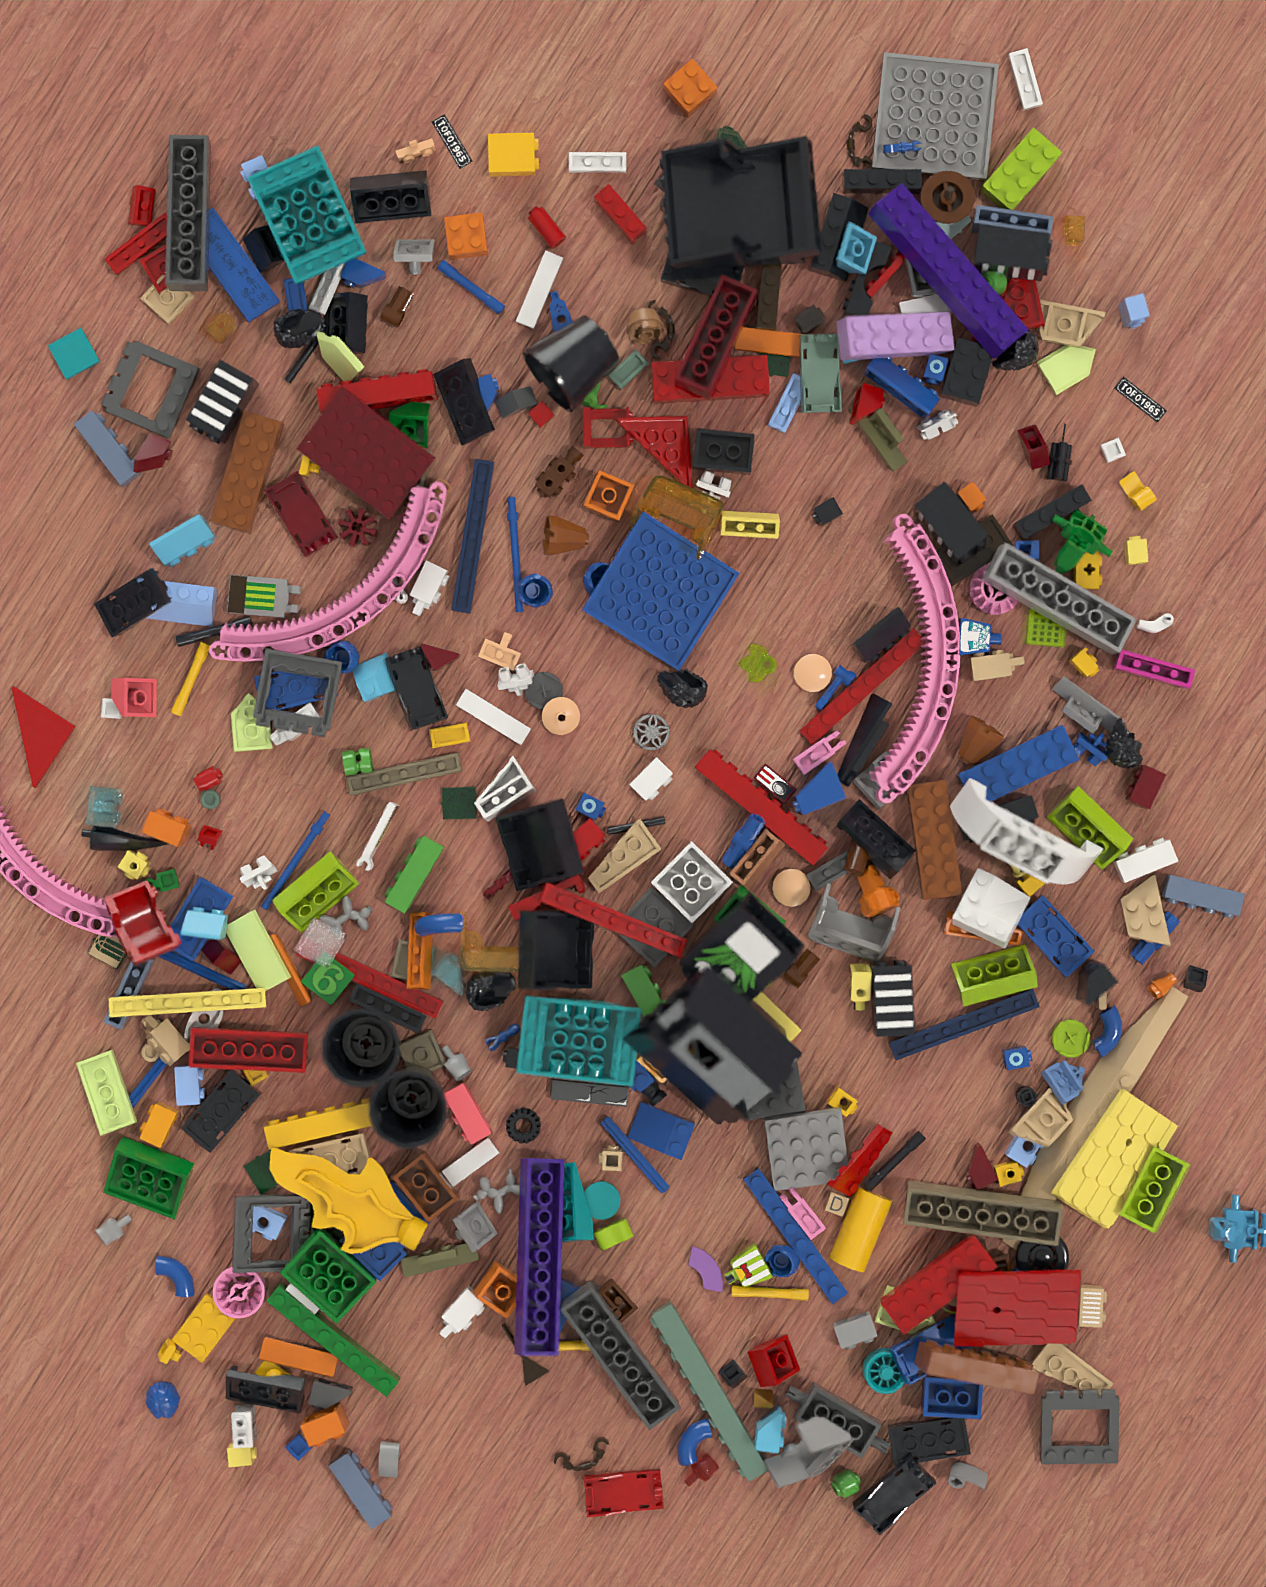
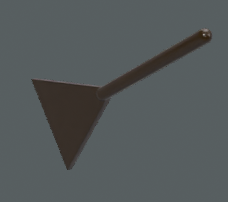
M502 1324V1328L515 1347V1339L506 1325ZM521 1356L525 1386L549 1372V1370L526 1356Z

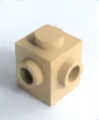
M607 1145V1148H603V1153H599V1164L602 1165V1170H622V1149H618V1145Z

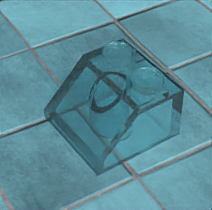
M90 786L86 825L116 827L120 823L121 813L118 812V808L123 800V793H120L121 789Z
M447 952L431 971V974L462 996L466 991L463 963L460 962L461 958L454 952Z

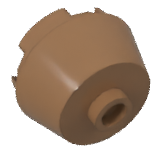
M642 308L630 314L626 332L630 340L634 339L636 344H650L651 339L656 337L661 339L663 337L664 323L654 309Z

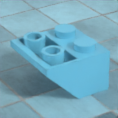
M777 1405L756 1422L754 1437L756 1451L779 1453V1447L783 1448L784 1436L781 1429L786 1426V1417L781 1406Z

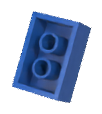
M928 1374L923 1377L921 1412L923 1416L981 1419L983 1385Z

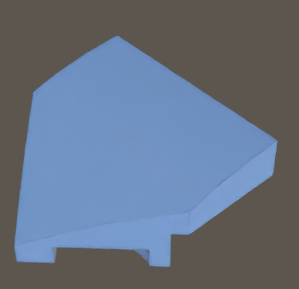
M1062 1061L1041 1072L1061 1105L1077 1097L1079 1092L1083 1090L1082 1077L1085 1074L1084 1067H1075L1069 1065L1067 1061Z

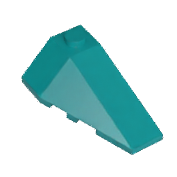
M565 1163L562 1243L594 1240L593 1220L576 1163Z

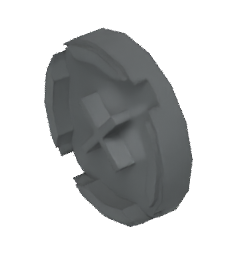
M539 672L532 677V684H528V689H525V695L533 707L543 710L550 700L562 697L563 686L559 678L554 674Z

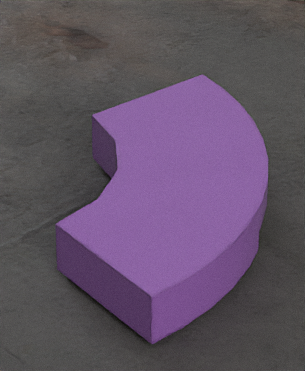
M692 1246L688 1266L695 1268L701 1274L704 1289L722 1292L723 1280L719 1266L706 1251Z

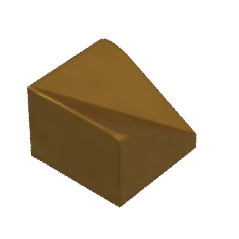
M754 1389V1407L772 1409L773 1391L771 1389Z

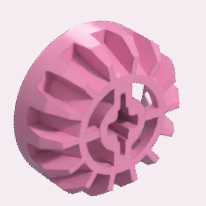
M988 563L973 574L969 583V595L973 604L980 611L990 615L1003 614L1014 608L1018 601L1009 595L1004 600L995 601L996 597L1001 596L1003 592L997 591L993 594L994 588L982 580L990 564ZM984 584L987 585L986 592L988 594V597L985 595L984 592Z
M232 1267L226 1268L218 1276L213 1286V1298L216 1306L222 1313L232 1318H246L254 1314L263 1304L267 1292L265 1280L262 1279L259 1272L233 1273ZM245 1276V1277L249 1278V1280H248V1281H243V1280L238 1281L235 1277ZM231 1280H233L235 1284L229 1293L228 1286ZM254 1285V1295L250 1299L248 1294L250 1292V1288ZM246 1287L242 1293L235 1294L237 1289ZM245 1298H246V1300H247L246 1302H237V1301H242V1300H244Z

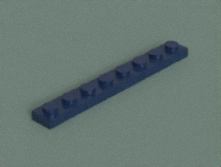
M475 459L451 611L471 614L495 463L493 461Z
M1029 989L915 1032V1035H907L889 1042L895 1060H899L1039 1008L1040 1006L1034 990Z

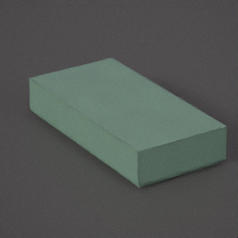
M635 349L608 377L622 390L649 363Z

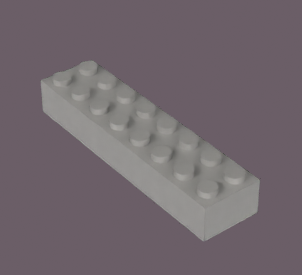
M1007 543L998 547L982 578L984 582L1111 655L1121 652L1137 620Z

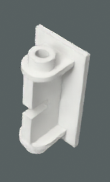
M951 409L943 410L932 419H924L916 427L922 432L920 434L923 440H930L940 435L939 427H941L944 433L956 427L958 420L954 417L956 413Z

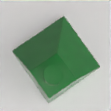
M410 402L389 412L390 423L423 448H428L430 403Z

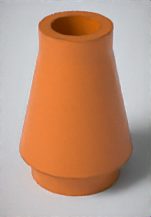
M1169 973L1150 982L1148 990L1155 999L1163 998L1177 982V979L1172 973Z

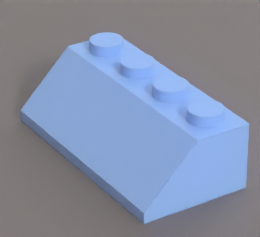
M143 578L138 579L137 582L143 581ZM165 581L168 587L166 592L169 597H172L170 599L171 603L147 617V619L213 627L218 589Z

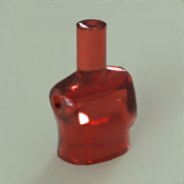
M706 1453L701 1459L691 1465L693 1473L684 1481L688 1486H691L698 1478L702 1481H708L714 1472L719 1469V1466Z

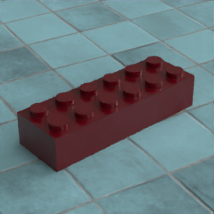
M724 275L721 276L677 371L674 385L706 399H711L757 298V289Z

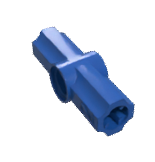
M754 813L750 814L743 827L734 835L731 840L732 844L721 859L726 866L734 869L756 842L755 838L766 823L761 816Z
M1166 911L1164 916L1169 935L1181 921L1172 913ZM1141 939L1129 954L1143 965L1152 953L1160 949L1163 944L1149 943Z

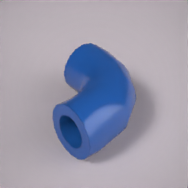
M461 913L429 915L419 918L415 922L414 928L416 933L423 937L437 933L461 932L463 917Z
M1115 1005L1099 1013L1103 1023V1031L1092 1043L1101 1057L1106 1056L1117 1046L1122 1035V1020Z
M157 1256L155 1273L156 1275L167 1276L175 1284V1296H194L193 1277L187 1267L176 1259Z
M708 1418L691 1424L682 1433L677 1446L679 1465L685 1466L697 1462L696 1449L698 1444L702 1440L712 1437Z

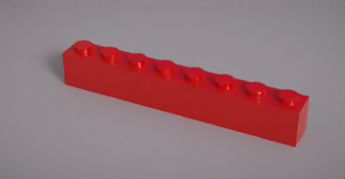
M709 749L695 768L750 814L754 813L761 816L766 822L764 825L811 865H814L828 849L825 846L827 842L819 835L814 837L810 833L812 829L805 823L800 825L796 822L797 817L789 810L787 813L781 809L783 805L773 798L771 801L766 797L768 793L760 786L755 788L751 784L753 780L746 774L741 776L737 773L738 768L730 761L728 764L722 760L724 756L714 749L712 752Z

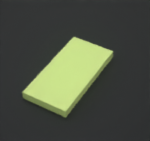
M256 910L227 925L226 933L256 989L265 988V991L291 978Z
M113 1050L76 1063L100 1136L137 1123Z

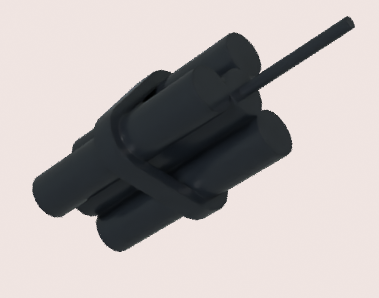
M1064 423L1062 442L1051 443L1050 465H1048L1047 472L1048 480H1060L1063 482L1068 480L1069 466L1072 465V460H1070L1072 445L1064 442L1066 423Z

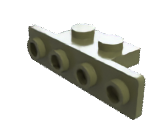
M882 408L871 416L857 422L892 472L907 463V460L897 447L904 440L901 432L893 425L889 415Z
M467 1243L455 1246L448 1244L441 1246L438 1250L427 1249L421 1251V1254L404 1257L401 1263L404 1276L410 1277L478 1261L479 1255L478 1250L472 1253Z

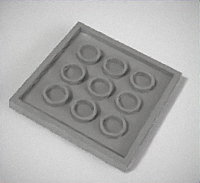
M841 1107L764 1118L773 1188L775 1191L786 1190L791 1187L800 1188L827 1184L830 1179L835 1180L840 1174L838 1170L842 1165L845 1167L848 1165Z

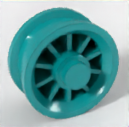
M888 1348L875 1349L866 1356L862 1367L863 1376L874 1391L881 1394H890L898 1391L904 1385V1381Z

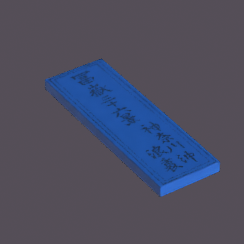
M210 209L208 268L246 321L250 323L278 305L280 300L215 209Z

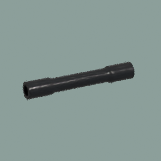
M250 616L228 623L229 628L232 627L233 623H235L236 628H239L240 624H243L244 629L247 628L248 624L253 627ZM225 624L176 636L177 645L181 647L221 635V628Z
M917 1131L878 1171L874 1172L863 1184L869 1191H872L883 1181L884 1177L921 1145L926 1138Z

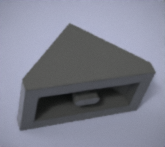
M531 386L512 390L496 400L503 419L538 405Z

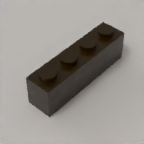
M782 264L762 265L756 329L776 330Z

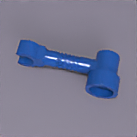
M839 665L834 672L836 678L816 703L815 707L822 711L839 685L843 683L848 687L857 674Z

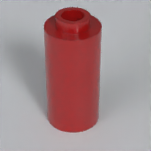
M536 206L528 213L530 215L528 220L551 249L556 248L566 239L565 234L543 207L538 208Z

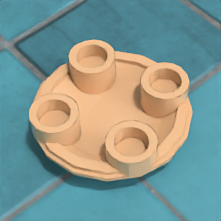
M808 654L800 658L794 668V678L797 685L809 692H818L824 689L832 677L829 662L823 656L817 654Z
M792 868L780 872L774 879L772 886L774 896L778 902L791 907L798 906L806 901L811 888L805 873Z

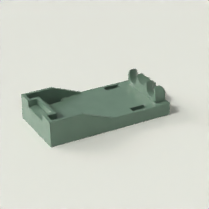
M838 334L799 335L801 413L842 412ZM804 349H806V359H803ZM833 349H835V358H833ZM834 388H836V397H834Z

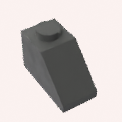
M316 1377L308 1404L312 1405L315 1409H327L349 1396L353 1387Z

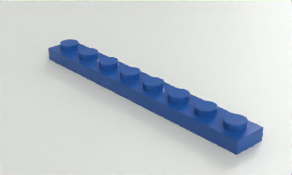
M757 1168L743 1178L830 1302L834 1304L847 1295V1290L807 1234L790 1214L787 1206L762 1171Z

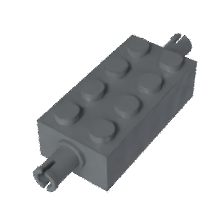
M813 1381L806 1393L801 1392L792 1385L788 1387L789 1391L786 1390L785 1396L799 1403V1407L794 1413L795 1420L803 1423L814 1416L826 1418L850 1433L853 1442L846 1450L861 1459L869 1446L874 1447L883 1454L887 1452L886 1448L889 1449L890 1443L876 1436L881 1427L880 1420Z

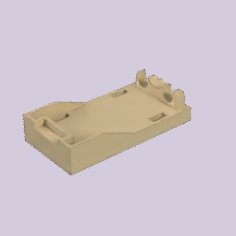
M364 1132L294 1147L289 1150V1153L323 1157L348 1174H360L367 1164V1159L370 1157L369 1146L367 1145ZM349 1138L351 1140L350 1142L342 1143V1140ZM313 1147V1149H314V1150H310V1151H306V1152H305V1149H306V1148ZM349 1169H358L356 1172L349 1173Z

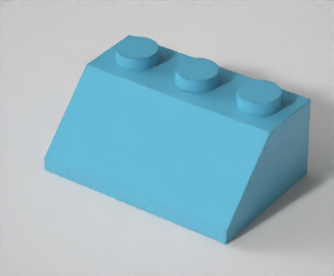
M198 514L149 544L165 566L174 567L181 562L180 559L187 556L189 558L195 555L200 547L206 548L214 543L213 540L217 537L206 518Z

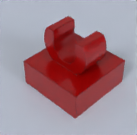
M204 825L197 841H200L201 847L205 843L211 845L210 850H213L222 836V830Z

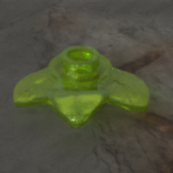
M751 644V655L739 661L741 668L750 672V682L762 681L767 674H772L777 668L776 659L768 655L765 647L758 644ZM766 661L771 663V667L768 669L764 667Z

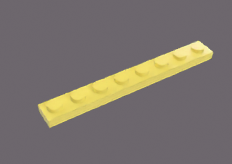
M265 988L109 998L110 1017L266 1008Z

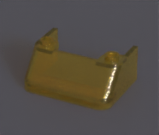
M655 476L633 510L629 530L634 527L642 511L656 520L662 516L694 530L692 539L699 544L696 559L700 560L712 539L724 505L720 499L665 476Z
M463 911L461 913L463 928L461 931L460 964L462 968L467 971L518 972L519 947L482 946L481 935L477 931L467 930V911Z

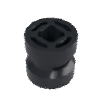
M656 1080L641 1092L644 1096L648 1097L652 1107L667 1096L665 1091L658 1087L659 1084Z
M1021 1086L1017 1089L1015 1096L1021 1105L1030 1107L1035 1104L1037 1094L1032 1088Z

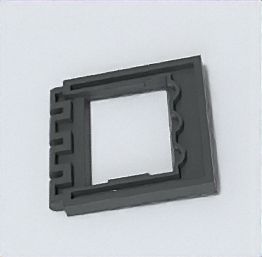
M136 340L134 344L127 342L123 355L128 356V359L120 358L115 372L121 375L120 377L113 375L107 388L113 394L105 393L101 405L106 407L105 411L170 439L200 368ZM142 355L152 358L151 360L164 366L177 369L155 422L146 416L120 407Z
M266 649L253 717L257 718L256 725L270 727L271 721H274V729L289 731L290 724H293L292 732L308 734L309 727H311V735L325 737L326 730L330 731L343 663ZM272 670L329 680L324 696L322 718L266 708L272 681Z
M297 1194L235 1196L232 1272H279L290 1261H251L253 1207L276 1208L292 1206L291 1259L310 1236V1233H304V1231H311V1215L304 1213L311 1212L312 1204Z
M1098 1389L1082 1390V1396H1079V1390H1063L1062 1396H1060L1059 1390H1045V1396H1041V1464L1118 1463L1119 1396L1116 1395L1115 1389H1101V1395H1098ZM1108 1409L1106 1427L1108 1444H1103V1446H1093V1444H1084V1446H1074V1444L1065 1446L1051 1445L1052 1410Z

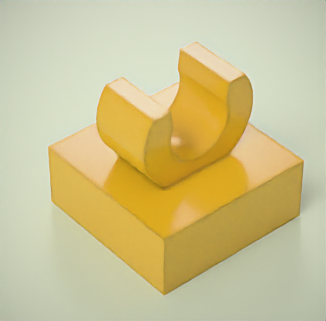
M303 455L299 475L309 478L310 472L319 474L320 466L311 463L310 459Z
M167 1338L158 1353V1357L161 1362L167 1364L170 1359L178 1362L181 1354L176 1349L175 1342Z

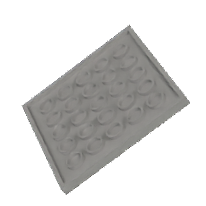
M884 52L872 169H922V174L934 175L941 171H955L967 179L987 180L999 64ZM901 141H905V143L920 141L922 144H915V148L922 149L919 151H906L905 153H884L883 145L900 144Z

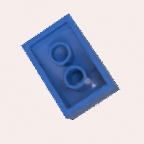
M641 1101L628 1138L682 1160L694 1129L695 1121L655 1106L652 1107L650 1104Z

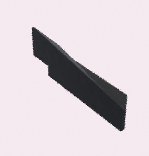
M871 694L837 774L839 781L847 787L850 786L853 779L858 775L889 725L883 721V718L891 708L892 703L876 694Z

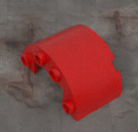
M148 880L104 898L109 916L111 915L115 933L125 954L134 966L174 950L181 944L179 935L173 933L170 925H166L165 914L156 905L155 897L158 896L154 886H150Z

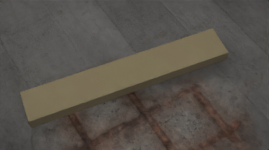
M458 752L380 769L371 773L348 776L346 779L350 796L463 770Z

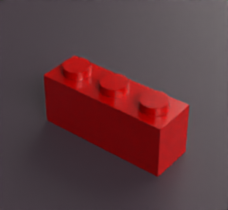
M609 184L594 196L596 204L631 244H634L647 232V227Z

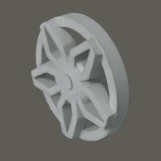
M645 715L637 721L634 727L635 740L644 749L657 750L663 747L669 739V726L658 715ZM649 718L648 726L645 723H641V721ZM652 718L655 719V725H651ZM657 719L661 720V721L664 723L665 726H661V725H660V726L657 727V725H658V720H657ZM638 725L645 726V730H641ZM663 728L666 729V731L660 733L659 729ZM637 730L640 733H644V735L641 736L640 740L637 737ZM666 734V738L662 743L659 735ZM644 737L648 739L646 742L641 743ZM657 738L659 740V746L654 742V739ZM651 740L655 747H647L645 745Z

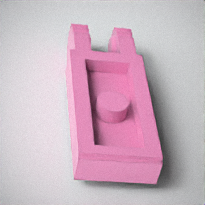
M838 730L828 737L821 739L793 759L803 775L847 744L843 740L833 748L829 745L828 742L840 734Z
M791 1187L789 1189L790 1193L797 1199V1202L791 1205L788 1201L789 1199L783 1193L779 1197L788 1207L790 1214L812 1240L824 1231L826 1227L804 1198H801L797 1191Z

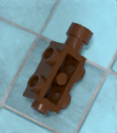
M571 446L567 451L568 454L565 458L561 455L558 458L555 456L548 464L550 468L547 472L542 471L536 478V481H538L536 483L538 487L537 492L544 498L547 495L550 498L553 495L557 497L563 490L562 484L565 481L569 483L576 475L573 465L577 460L580 461L584 455L574 446ZM560 465L565 466L564 472L558 471ZM547 480L553 482L551 487L545 485Z

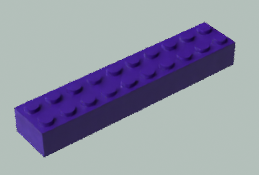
M902 183L878 201L869 211L868 215L993 359H996L1029 330Z
M520 1159L514 1354L559 1356L564 1159Z

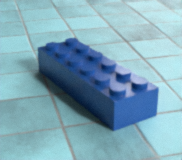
M1059 725L956 774L962 788L969 778L986 786L985 800L991 802L1078 761L1079 757L1064 726Z

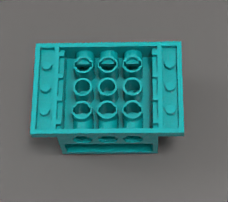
M318 145L247 177L296 285L367 253Z
M526 995L517 1073L633 1086L637 1052L623 1038L637 1027L640 1022L642 1008L622 1006V1004L592 999Z

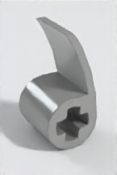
M381 1441L379 1476L398 1477L400 1443Z
M955 1462L951 1466L948 1483L950 1486L960 1489L968 1481L985 1490L988 1474L969 1464Z

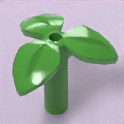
M601 382L582 401V405L586 407L591 406L593 409L608 407V405L598 404L597 394Z

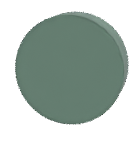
M207 790L201 795V804L207 809H214L221 802L219 793L214 790Z

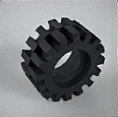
M529 1108L516 1109L510 1114L506 1122L508 1136L514 1142H519V1144H527L535 1140L541 1128L539 1116ZM525 1118L529 1120L531 1129L528 1132L521 1133L517 1130L516 1123L519 1119Z

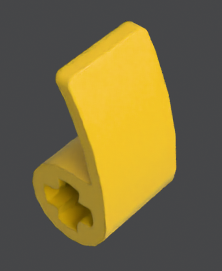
M1135 471L1120 480V486L1138 511L1141 512L1157 500L1151 489L1142 484Z

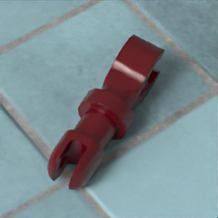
M508 869L499 880L496 879L494 884L483 892V896L490 893L486 899L492 898L499 889L502 890L505 884L513 880L511 870Z

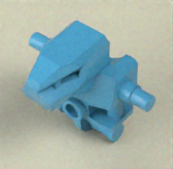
M1232 1194L1231 1208H1223L1222 1214L1225 1215L1224 1217H1211L1209 1219L1208 1235L1214 1241H1221L1225 1248H1229V1262L1237 1263L1238 1249L1242 1250V1247H1251L1253 1250H1257L1258 1233H1261L1260 1246L1266 1247V1213H1261L1262 1226H1258V1211L1255 1209L1242 1211L1240 1209V1195Z

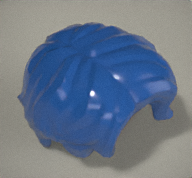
M595 562L588 566L583 577V584L589 596L594 591L609 564Z
M537 573L526 576L517 583L518 591L520 592L518 599L525 605L534 608L547 605L553 596L550 581Z
M336 641L332 643L324 655L329 660L343 663L341 674L352 672L360 659L358 650L349 641Z
M774 1245L764 1257V1261L768 1262L771 1266L770 1270L773 1277H789L799 1268V1257L790 1246Z
M161 1381L150 1386L146 1394L145 1403L155 1418L159 1419L161 1416L163 1418H171L178 1409L180 1396L171 1382Z

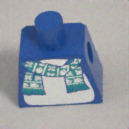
M965 618L959 619L960 656L990 652V644L1001 645L1002 633H991V624Z

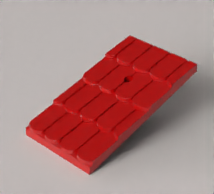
M1082 1269L959 1273L954 1346L984 1347V1345L1009 1346L1011 1344L1045 1345V1343H1076Z

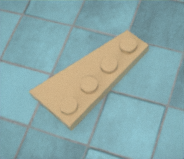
M640 818L635 821L589 874L588 879L598 893L661 850V847Z
M1045 1343L1030 1363L1034 1365L1033 1368L1037 1371L1077 1387L1080 1390L1098 1389V1395H1101V1389H1110L1113 1385L1112 1381L1063 1344Z

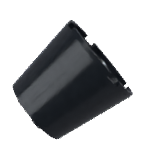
M586 315L577 318L529 346L523 352L524 360L539 384L543 382L549 389L547 394L567 412L574 411L620 360L618 352L609 339L607 332Z
M354 1009L342 1013L327 1027L322 1040V1057L325 1065L338 1081L352 1087H369L381 1082L396 1067L400 1055V1040L393 1024L382 1014L369 1009ZM366 1038L371 1042L368 1047H365L366 1044L362 1042Z
M418 1065L404 1066L383 1079L373 1091L369 1102V1117L376 1133L384 1141H388L400 1148H417L428 1144L439 1135L447 1118V1101L438 1078L429 1069ZM410 1093L415 1094L416 1098L412 1099V1096L409 1097Z

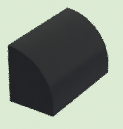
M269 225L254 228L243 238L260 273L268 271L284 261V257Z

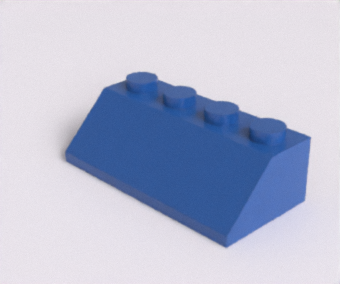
M892 358L873 359L867 366L864 375L921 418L925 419L940 400L937 397L939 394L932 388H925L919 378L909 376L907 374L908 371L903 366H896L892 363Z

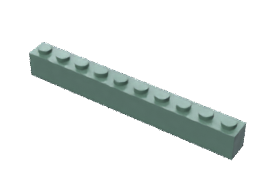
M672 1301L652 1311V1318L650 1319L655 1329L659 1328L661 1331L660 1338L665 1346L669 1345L672 1351L669 1353L674 1362L678 1361L681 1365L679 1370L684 1379L688 1377L692 1393L694 1395L698 1394L702 1410L709 1413V1422L713 1428L717 1427L720 1434H718V1437L723 1445L727 1444L729 1447L728 1454L732 1461L736 1460L740 1467L737 1469L742 1478L746 1477L748 1481H751L767 1472L768 1469L764 1463L763 1456L760 1451L755 1450L753 1439Z

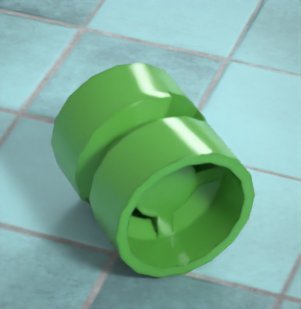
M362 748L358 752L354 750L342 752L346 776L356 775L358 771L362 774L373 772L370 748Z

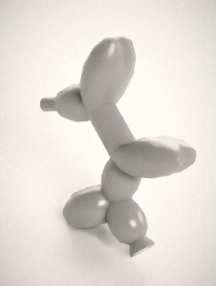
M344 896L342 900L344 913L337 919L332 916L323 915L320 917V921L327 926H332L337 940L342 941L343 929L341 925L349 918L357 920L360 929L367 930L369 928V922L366 918L370 915V911H373L370 905H368V908H363L360 912L352 910L351 899L348 896Z
M508 1169L507 1185L500 1190L491 1188L489 1179L484 1176L481 1177L479 1181L481 1189L474 1195L475 1200L484 1199L488 1195L494 1198L496 1212L501 1213L504 1206L503 1196L509 1192L519 1196L520 1185L516 1184L512 1169Z

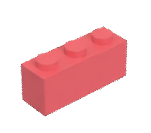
M465 1081L444 1092L447 1107L451 1108L454 1113L452 1118L455 1124H460L463 1129L461 1134L466 1142L469 1141L472 1145L492 1133V1129Z

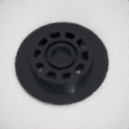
M1059 1237L1058 1246L1036 1245L1038 1243L1026 1241L1019 1243L1016 1251V1264L1019 1271H1038L1035 1270L1036 1267L1040 1268V1270L1048 1267V1270L1067 1269L1069 1251L1061 1237Z

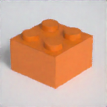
M693 58L663 83V90L687 118L715 96L718 89Z
M482 212L444 217L450 260L488 255Z
M599 470L584 503V508L619 523L635 486Z
M161 808L150 811L142 833L176 847L184 846L192 824L188 823L189 820L181 816L172 817L170 816L171 812Z
M495 1261L473 1293L478 1300L507 1319L516 1307L517 1275Z
M341 1402L327 1409L325 1408L306 1416L300 1426L308 1446L315 1445V1447H319L326 1443L325 1440L330 1438L336 1440L344 1436L343 1433H345L349 1421Z

